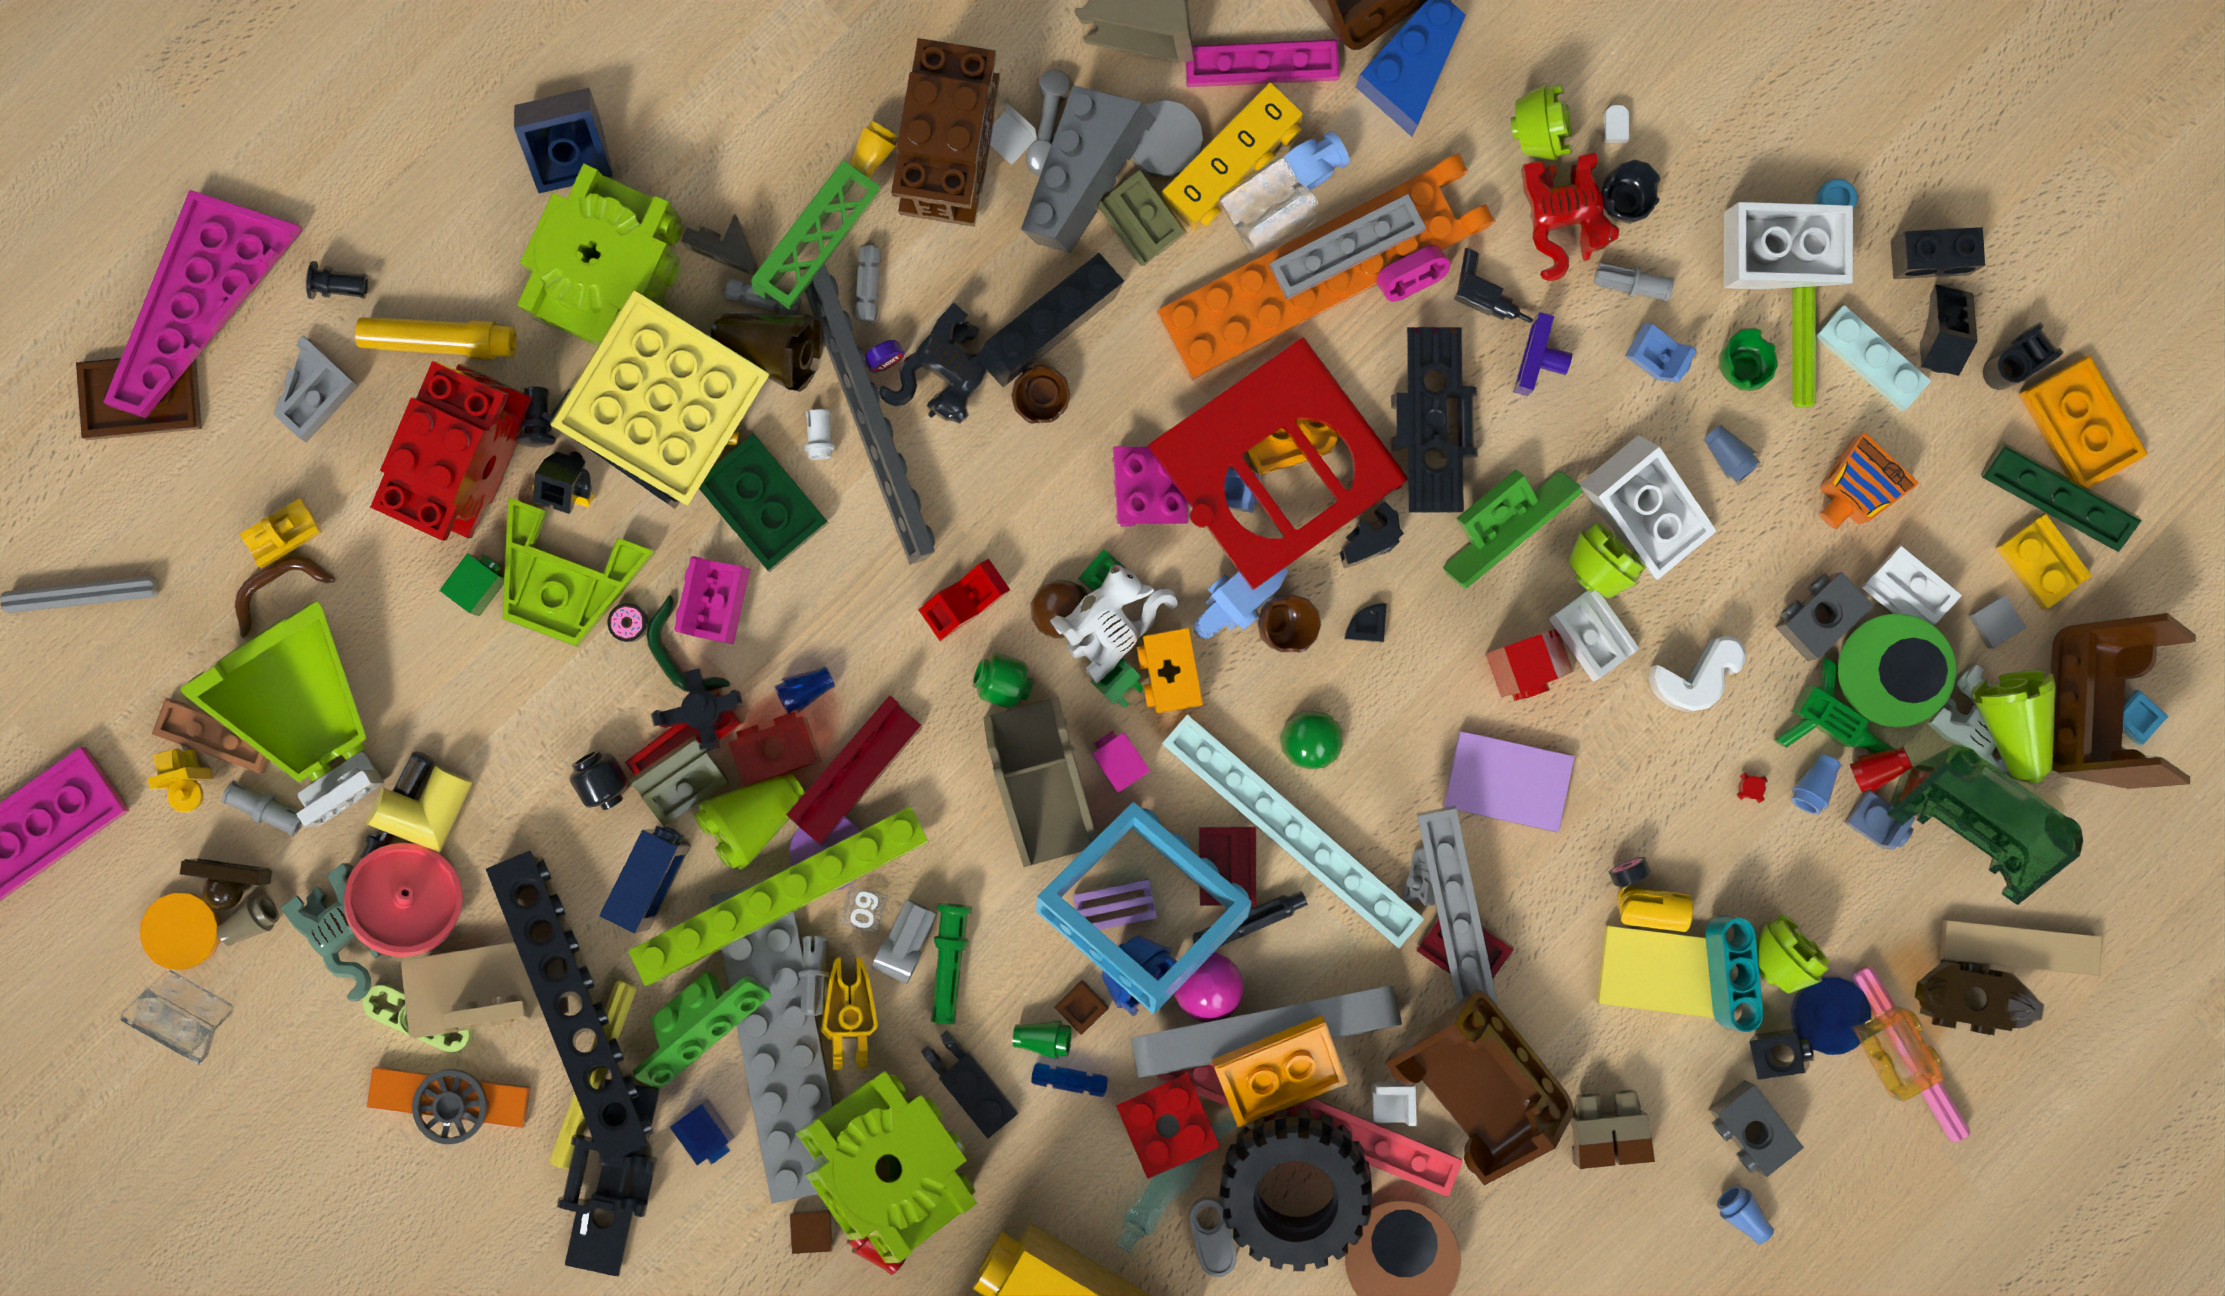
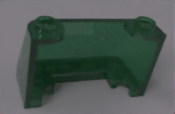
M1961 745L1951 746L1912 765V769L1907 770L1899 777L1887 811V815L1902 826L1914 816H1918L1917 821L1921 824H1925L1931 817H1934L1992 857L1989 871L1993 874L2000 871L2006 882V887L2002 889L2001 894L2016 905L2023 902L2077 859L2081 854L2083 846L2082 829L2074 819L2065 816L1984 760L1973 749Z

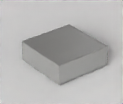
M2006 595L1998 597L1969 615V618L1989 649L1996 647L2026 629Z

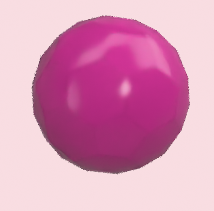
M1213 953L1174 993L1180 1008L1195 1020L1211 1022L1225 1019L1240 1005L1244 994L1243 978L1237 966L1230 959L1218 953Z

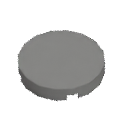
M1169 100L1151 102L1146 105V108L1156 120L1149 131L1145 129L1136 143L1138 148L1133 154L1132 160L1139 169L1150 176L1176 177L1201 152L1203 143L1201 124L1193 111L1181 103Z

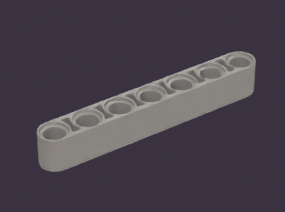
M1394 986L1380 987L1131 1038L1138 1078L1213 1064L1211 1059L1321 1015L1326 1022L1332 1040L1400 1026L1402 1021Z

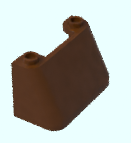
M1474 991L1464 997L1394 1050L1385 1062L1393 1077L1406 1086H1414L1422 1080L1466 1133L1469 1139L1464 1148L1465 1164L1484 1186L1554 1150L1573 1116V1103L1566 1090L1494 1001L1482 991Z

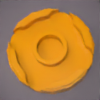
M176 892L158 898L147 908L141 920L140 940L144 952L154 963L168 970H188L201 965L214 955L221 941L216 931L217 927L221 925L219 916L216 915L215 910L203 897L195 893Z

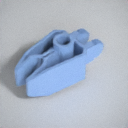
M1284 568L1255 590L1250 588L1239 572L1231 579L1224 574L1207 589L1212 594L1206 601L1209 608L1194 623L1195 626L1193 628L1196 636L1199 639L1203 638V640L1209 639L1225 626L1230 631L1238 625L1242 630H1245L1259 617L1260 614L1256 609L1280 588L1288 570Z

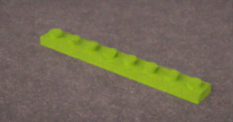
M909 806L628 950L644 986L648 987L929 843L912 807Z

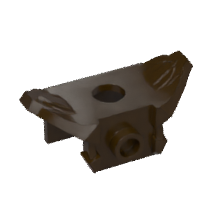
M1941 960L1937 967L1917 982L1915 998L1922 1007L1920 1008V1014L1931 1016V1024L1956 1029L1957 1022L1971 1024L1970 1031L1995 1036L1996 1029L2012 1031V1028H2025L2032 1025L2035 1021L2042 1020L2044 1004L2014 974L1990 969L1988 974H1984L1986 966L1967 962L1958 964ZM1973 987L1983 989L1987 996L1985 1006L1979 1010L1970 1009L1965 1002L1966 993Z

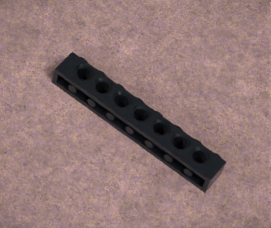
M528 851L486 868L602 1163H611L651 1145L647 1136L654 1134L653 1128L646 1112L638 1114L632 1099L639 1097L638 1091L631 1075L625 1077L622 1075L618 1062L624 1060L622 1051L616 1038L611 1040L607 1038L603 1026L610 1023L601 1001L593 1003L589 989L595 987L587 966L585 965L580 968L578 966L574 953L579 952L580 948L572 929L564 931L559 917L566 915L558 894L556 893L551 896L549 894L545 881L550 880L551 876L543 857L536 860L533 853ZM528 887L537 889L539 895L533 905L522 906L518 903V896L523 889ZM541 923L551 924L553 934L549 940L542 943L533 940L532 933L537 925ZM555 959H563L568 965L567 972L559 979H552L547 975V967ZM570 995L580 996L582 999L581 1010L571 1016L563 1014L561 1010L563 1000ZM585 1031L594 1032L597 1036V1044L594 1049L589 1052L578 1051L576 1048L577 1037ZM598 1068H608L612 1073L611 1083L604 1089L593 1088L590 1082L592 1073ZM614 1104H621L627 1111L626 1120L619 1126H609L605 1120L607 1109Z

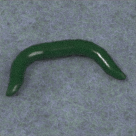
M669 595L649 622L646 634L648 647L673 685L684 692H689L684 673L664 646L661 638L662 628L671 615L674 604L672 596ZM714 676L704 678L708 691L731 685L724 678Z

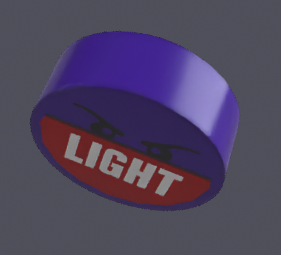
M887 340L871 348L866 353L865 360L870 371L877 373L897 364L902 360L905 353L898 341Z

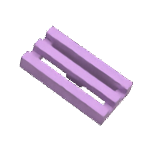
M1149 879L1073 895L1076 910L1085 918L1087 916L1146 904L1148 910L1146 912L1093 922L1092 924L1099 930L1157 918ZM1140 889L1144 891L1143 897L1085 909L1083 907L1082 901Z

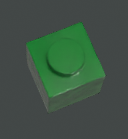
M467 553L439 591L468 613L481 616L504 585V576L498 573L502 566L484 553L479 558Z

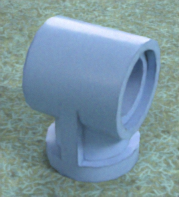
M1333 131L1325 133L1323 140L1318 143L1315 139L1305 141L1283 157L1285 165L1302 193L1310 191L1328 180L1335 173L1334 168L1337 166L1344 168L1350 163L1345 146Z

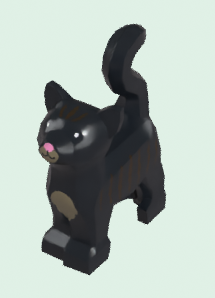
M953 302L937 320L931 334L913 354L905 358L899 368L901 389L893 391L889 387L882 386L879 390L881 399L893 406L907 404L913 399L917 389L915 371L924 367L948 384L947 388L935 394L928 402L927 407L930 410L928 416L932 418L937 415L945 421H954L959 424L966 421L969 416L967 409L968 400L982 387L988 373L987 369L978 360L981 350L972 355L961 345L966 339L974 340L980 331L978 327L973 326L968 321L964 322L968 314Z

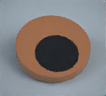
M1392 1201L1371 1209L1368 1225L1362 1226L1363 1236L1356 1245L1348 1243V1254L1345 1255L1346 1272L1355 1293L1358 1296H1451L1460 1276L1461 1253L1457 1238L1448 1223L1430 1208L1411 1201Z

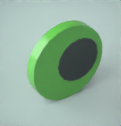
M1906 614L1883 615L1862 624L1845 642L1838 661L1839 685L1849 705L1870 722L1894 728L1913 726L1934 716L1949 699L1956 680L1955 656L1945 636L1927 621Z

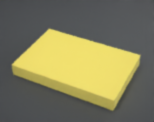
M1605 925L1596 1003L1715 1018L1712 1007L1706 938Z

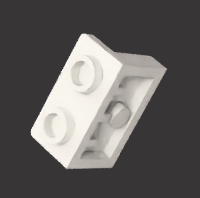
M360 752L300 791L298 798L305 808L296 813L304 827H319L385 783L368 756Z

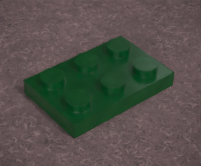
M754 433L715 464L699 487V490L768 572L775 569L829 524Z

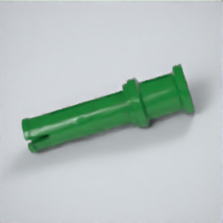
M938 903L937 910L941 912L939 933L937 936H934L935 947L938 948V961L930 1021L939 1024H955L962 951L966 950V947L969 945V940L965 936L968 914L972 913V907L961 904Z

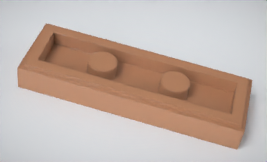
M165 698L152 731L153 735L257 773L265 774L270 760L206 711L172 698Z

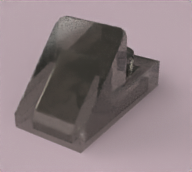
M734 214L723 241L720 240L722 236L711 229L700 226L699 231L686 228L681 242L687 250L752 276L759 270V265L743 225L736 214Z

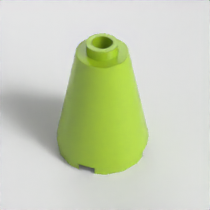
M2019 671L1999 675L2000 683L1988 686L1987 679L1979 682L1971 691L1973 701L2011 777L2033 784L2044 781L2046 779L2045 775L2052 771L2056 689L2054 675L2050 673L2045 678L2044 671Z

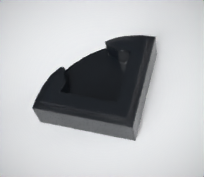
M1387 603L1374 604L1358 612L1348 624L1344 640L1383 643Z

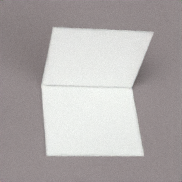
M1004 100L1006 111L994 123L990 146L1012 165L1037 137L1035 128Z

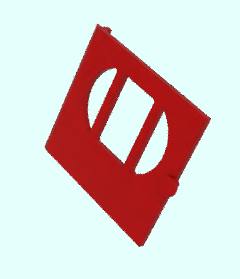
M1305 337L1290 345L1147 445L1192 507L1189 514L1191 522L1199 528L1207 527L1252 590L1258 588L1389 493L1400 489L1402 484L1408 481L1407 475ZM1296 420H1311L1324 424L1343 439L1350 451L1354 469L1353 481L1349 491L1345 490L1297 425ZM1279 429H1284L1336 499V503L1299 529H1295L1242 457V455ZM1229 467L1235 469L1282 533L1283 538L1259 536L1244 528L1235 519L1228 507L1224 489L1225 477Z

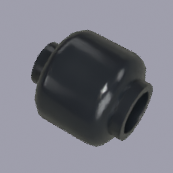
M595 750L572 764L574 770L569 780L586 807L601 806L602 810H607L623 800L621 793L627 787L628 779L612 754H601L599 750Z

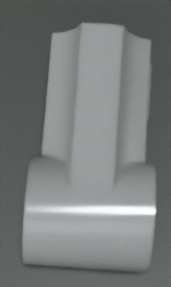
M906 900L889 937L886 936L882 942L872 968L908 984L922 954L920 949L929 934L937 913L920 904Z

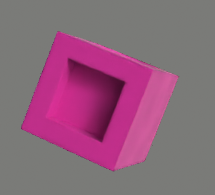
M1111 731L1094 743L1098 750L1092 753V756L1118 793L1150 771L1124 732L1116 736L1114 731Z

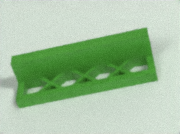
M843 160L752 277V291L763 299L770 295L785 307L791 309L879 194L881 186ZM855 182L868 190L861 201L844 203L843 197ZM846 210H853L847 218ZM841 211L843 224L839 230L821 232V226L830 214ZM831 239L824 248L823 240ZM818 241L819 256L813 261L798 262V256L809 242ZM808 269L801 278L800 270ZM795 271L797 284L789 295H786L775 286L786 272Z

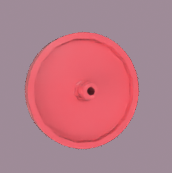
M413 843L386 845L366 855L352 870L344 893L345 917L355 936L372 950L394 957L419 955L437 947L453 931L462 908V887L452 865L436 851Z

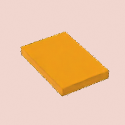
M2090 355L2019 394L2066 476L2088 489L2148 455Z
M1322 1015L1211 1059L1238 1128L1254 1122L1263 1116L1266 1117L1274 1114L1275 1111L1289 1108L1348 1084Z

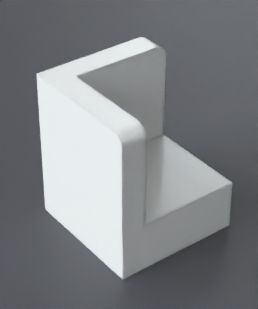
M1398 1081L1371 1082L1373 1123L1405 1122L1408 1126L1417 1125L1415 1085L1406 1086Z

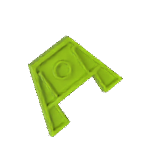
M508 497L502 619L579 647L656 552L617 538L604 573L534 548L548 512Z

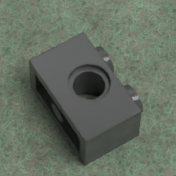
M1843 572L1830 576L1826 573L1822 574L1808 587L1811 594L1802 603L1797 599L1780 614L1784 620L1775 628L1807 661L1819 659L1874 607ZM1818 604L1824 605L1829 612V618L1825 624L1820 623L1815 617L1814 612Z
M1744 1080L1708 1109L1716 1118L1711 1122L1715 1130L1726 1142L1730 1139L1734 1141L1740 1149L1736 1156L1751 1173L1756 1170L1768 1177L1804 1148L1758 1088L1748 1081ZM1753 1121H1758L1760 1124L1758 1137L1753 1140H1747L1745 1136L1747 1125Z

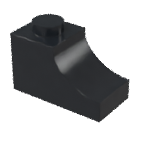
M1935 285L1930 295L1926 328L1920 341L1921 367L1937 373L1959 376L1978 341L1974 296L1970 292Z

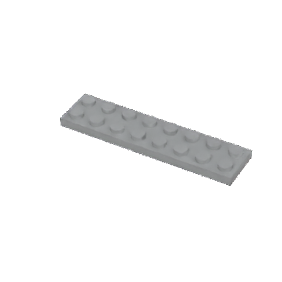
M753 886L712 894L713 907ZM796 911L721 949L729 989L743 977L747 976L768 987L771 992V997L737 1025V1031L772 1204L818 1194L805 1176L817 1164L795 1132L834 1106L817 1016H807L801 1013L802 978L798 977V972L803 970V945Z

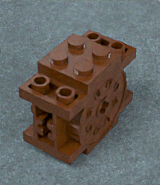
M917 38L912 72L909 73L896 149L898 155L891 191L892 196L900 197L899 215L975 227L980 195L983 191L1000 82V74L994 73L996 50Z

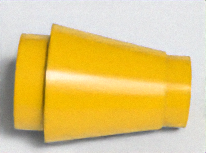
M871 120L867 128L864 126L862 128L850 165L869 178L896 148L893 144L898 136Z

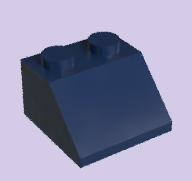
M590 88L515 105L514 129L538 194L573 186L583 163L597 169L603 176L613 177L601 119Z

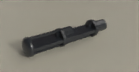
M413 752L392 791L414 799L429 769L433 765L432 758L423 752ZM412 760H416L404 784L399 789L398 786ZM424 765H427L428 767L426 768L416 789L414 790L413 794H410V791L414 786ZM380 829L375 834H368L366 837L367 845L360 858L363 859L372 851L389 845L394 835Z
M1300 891L1291 896L1281 895L1276 899L1250 909L1248 917L1220 946L1243 938L1252 932L1287 917H1292L1294 911L1308 905L1303 892ZM1210 927L1199 932H1195L1192 936L1193 944H1195Z

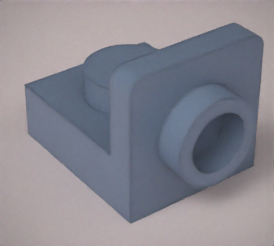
M1865 791L1844 823L1880 848L1894 850L1897 846L1902 847L1911 837L1913 828L1910 826L1914 822L1915 817L1910 813H1902L1873 792Z

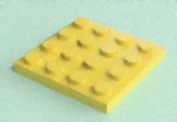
M633 289L550 422V425L688 506L770 374Z

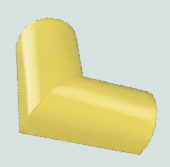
M435 766L419 801L382 787L365 823L440 853L473 781Z

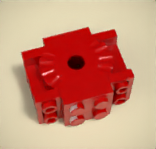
M432 361L417 397H411L386 454L380 469L384 475L370 508L442 541L448 539L451 531L467 539L473 538L487 503L493 502L518 444L516 437L522 434L518 430L533 397L464 365L458 364L455 370L440 362Z

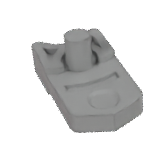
M1421 848L1413 852L1403 901L1414 904L1420 899L1422 904L1434 906L1435 897L1425 850Z

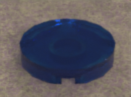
M1835 976L1822 977V982L1799 990L1795 994L1790 1009L1793 1029L1802 1027L1804 1038L1810 1037L1813 1050L1826 1055L1845 1054L1857 1048L1867 1037L1872 1023L1871 1006L1864 992L1853 982Z

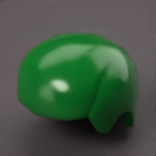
M1757 328L1741 329L1724 343L1718 357L1719 369L1724 378L1739 390H1759L1774 378L1778 362L1774 352L1775 345L1761 337V330Z
M1317 711L1297 713L1285 722L1280 735L1281 749L1284 755L1293 765L1306 769L1326 768L1338 759L1344 745L1343 730L1338 721H1335L1332 716Z

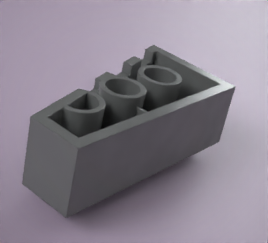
M1072 86L1021 228L1036 244L1068 253L1072 252L1096 214L1097 210L1095 208L1105 192L1109 193L1117 181L1115 176L1126 159L1130 160L1138 148L1136 143L1145 129L1149 131L1156 120L1142 102Z

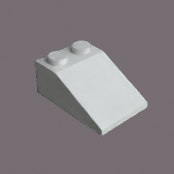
M1738 202L1724 212V288L1777 289L1853 283V206Z
M1640 435L1635 437L1579 483L1599 514L1630 551H1634L1647 566L1646 570L1656 580L1661 578L1717 532L1661 448Z

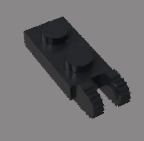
M946 1030L940 1036L945 1047L958 1059L954 1065L948 1069L938 1053L929 1046L923 1049L921 1053L931 1067L940 1075L939 1080L986 1138L989 1139L1018 1115L1019 1112L970 1051L967 1053L953 1035Z

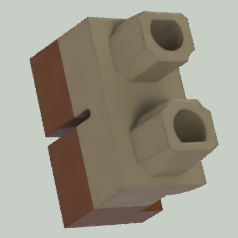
M1621 1090L1613 1092L1615 1112L1602 1113L1599 1094L1590 1093L1576 1096V1116H1572L1570 1120L1574 1139V1147L1572 1148L1574 1165L1580 1169L1616 1166V1163L1619 1165L1655 1162L1649 1117L1647 1113L1641 1110L1636 1091Z

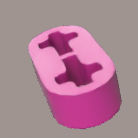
M1435 245L1427 246L1385 267L1377 277V285L1387 300L1397 302L1443 279L1450 269V262L1439 247Z

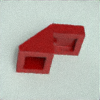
M988 558L979 563L958 582L938 592L918 611L938 640L941 641L990 608L1007 594L1010 588Z

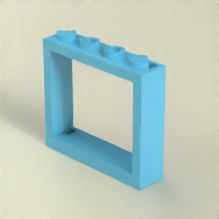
M1132 802L1037 896L1036 912L1154 1015L1248 917L1252 901L1249 900L1248 894L1241 886L1236 883L1230 884L1224 879L1210 860L1207 858L1201 859L1192 852L1182 836L1177 833L1171 834L1160 825L1158 817L1147 808L1141 809L1136 803ZM1131 828L1227 909L1159 981L1062 898Z

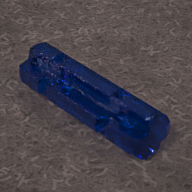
M1036 1063L1033 1066L1031 1083L1044 1087L1050 1084L1053 1085L1052 1088L1081 1094H1083V1091H1087L1091 1096L1104 1097L1107 1091L1108 1077L1095 1073L1089 1076L1085 1071L1056 1066V1069H1052L1050 1065Z

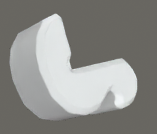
M1723 636L1709 640L1687 681L1659 665L1651 666L1648 680L1652 692L1669 707L1685 712L1710 708L1721 698L1725 689L1724 671L1726 674H1734L1741 671L1746 660L1745 648L1740 640L1732 636Z

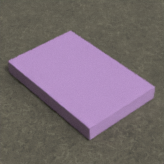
M1459 731L1443 807L1456 805L1458 811L1559 832L1575 756Z

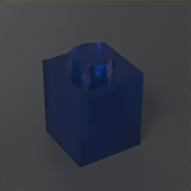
M709 1099L670 1126V1129L697 1166L706 1159L711 1165L731 1151L726 1144L735 1138Z

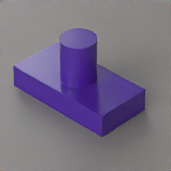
M1539 312L1533 319L1513 393L1529 396L1535 389L1540 369L1566 376L1573 354L1546 346L1554 316Z

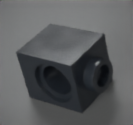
M1802 1027L1754 1034L1749 1041L1758 1080L1806 1073L1810 1067L1809 1061H1814L1810 1037L1804 1038ZM1777 1044L1789 1046L1794 1053V1060L1790 1062L1780 1061L1774 1054V1046Z

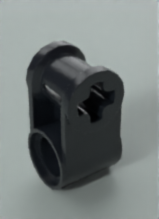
M2040 321L2012 340L2009 346L1988 360L1983 369V378L1991 388L2005 390L2040 371L2059 358L2064 352L2061 348L2054 347L2042 331L2044 325ZM2003 362L2011 367L2012 377H2008L2002 369Z

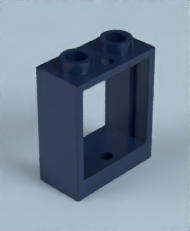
M664 825L663 827L656 826L655 829L642 830L599 916L634 934L650 930L691 845L682 841L685 835Z

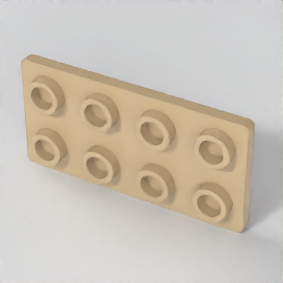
M551 936L533 940L542 943L549 940ZM515 942L405 959L401 962L408 1031L411 1038H421L544 1017ZM555 959L549 963L547 967L549 978L559 979L565 975L563 959ZM568 996L561 1004L563 1014L569 1012Z

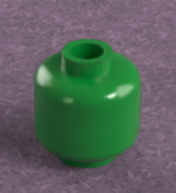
M993 653L987 659L982 658L978 663L973 678V687L977 688V693L981 700L1007 709L1016 706L1020 699L1026 700L1033 685V678L1028 677V666L1026 663L1001 653Z

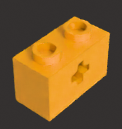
M1189 628L1143 636V645L1136 646L1140 669L1148 668L1150 684L1143 685L1147 708L1155 706L1156 714L1201 707L1203 702ZM1170 661L1171 667L1178 668L1180 673L1174 676L1173 683H1167L1165 677L1158 676L1157 672L1163 669V662Z

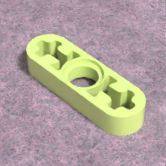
M381 984L370 988L362 1002L367 1016L409 1035L406 1004L401 1008L400 1012L392 1008H385L379 1011V1003L374 1001L375 996L384 995L386 992L389 1003L396 1006L402 1005L403 1000H405L404 990L391 984ZM399 1013L398 1020H396L394 1017ZM474 1029L458 1031L463 1037L452 1043L449 1042L450 1035L448 1033L416 1039L446 1052H456L466 1048L471 1043Z

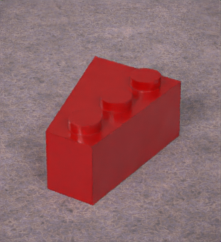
M1556 629L1486 654L1501 697L1512 695L1514 701L1550 690L1548 682L1574 672L1562 638Z

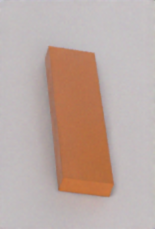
M384 1067L372 1068L367 1107L412 1113V1103L417 1088L432 1074ZM444 1076L448 1090H452L455 1077ZM461 1079L458 1092L462 1093L471 1084ZM437 1080L429 1084V1089L438 1094L442 1093ZM479 1080L485 1090L489 1103L484 1123L524 1127L530 1087ZM475 1090L466 1097V1101L479 1100ZM423 1093L420 1106L433 1105L434 1099ZM480 1106L469 1107L467 1112L478 1117ZM433 1111L421 1112L422 1115L434 1116Z

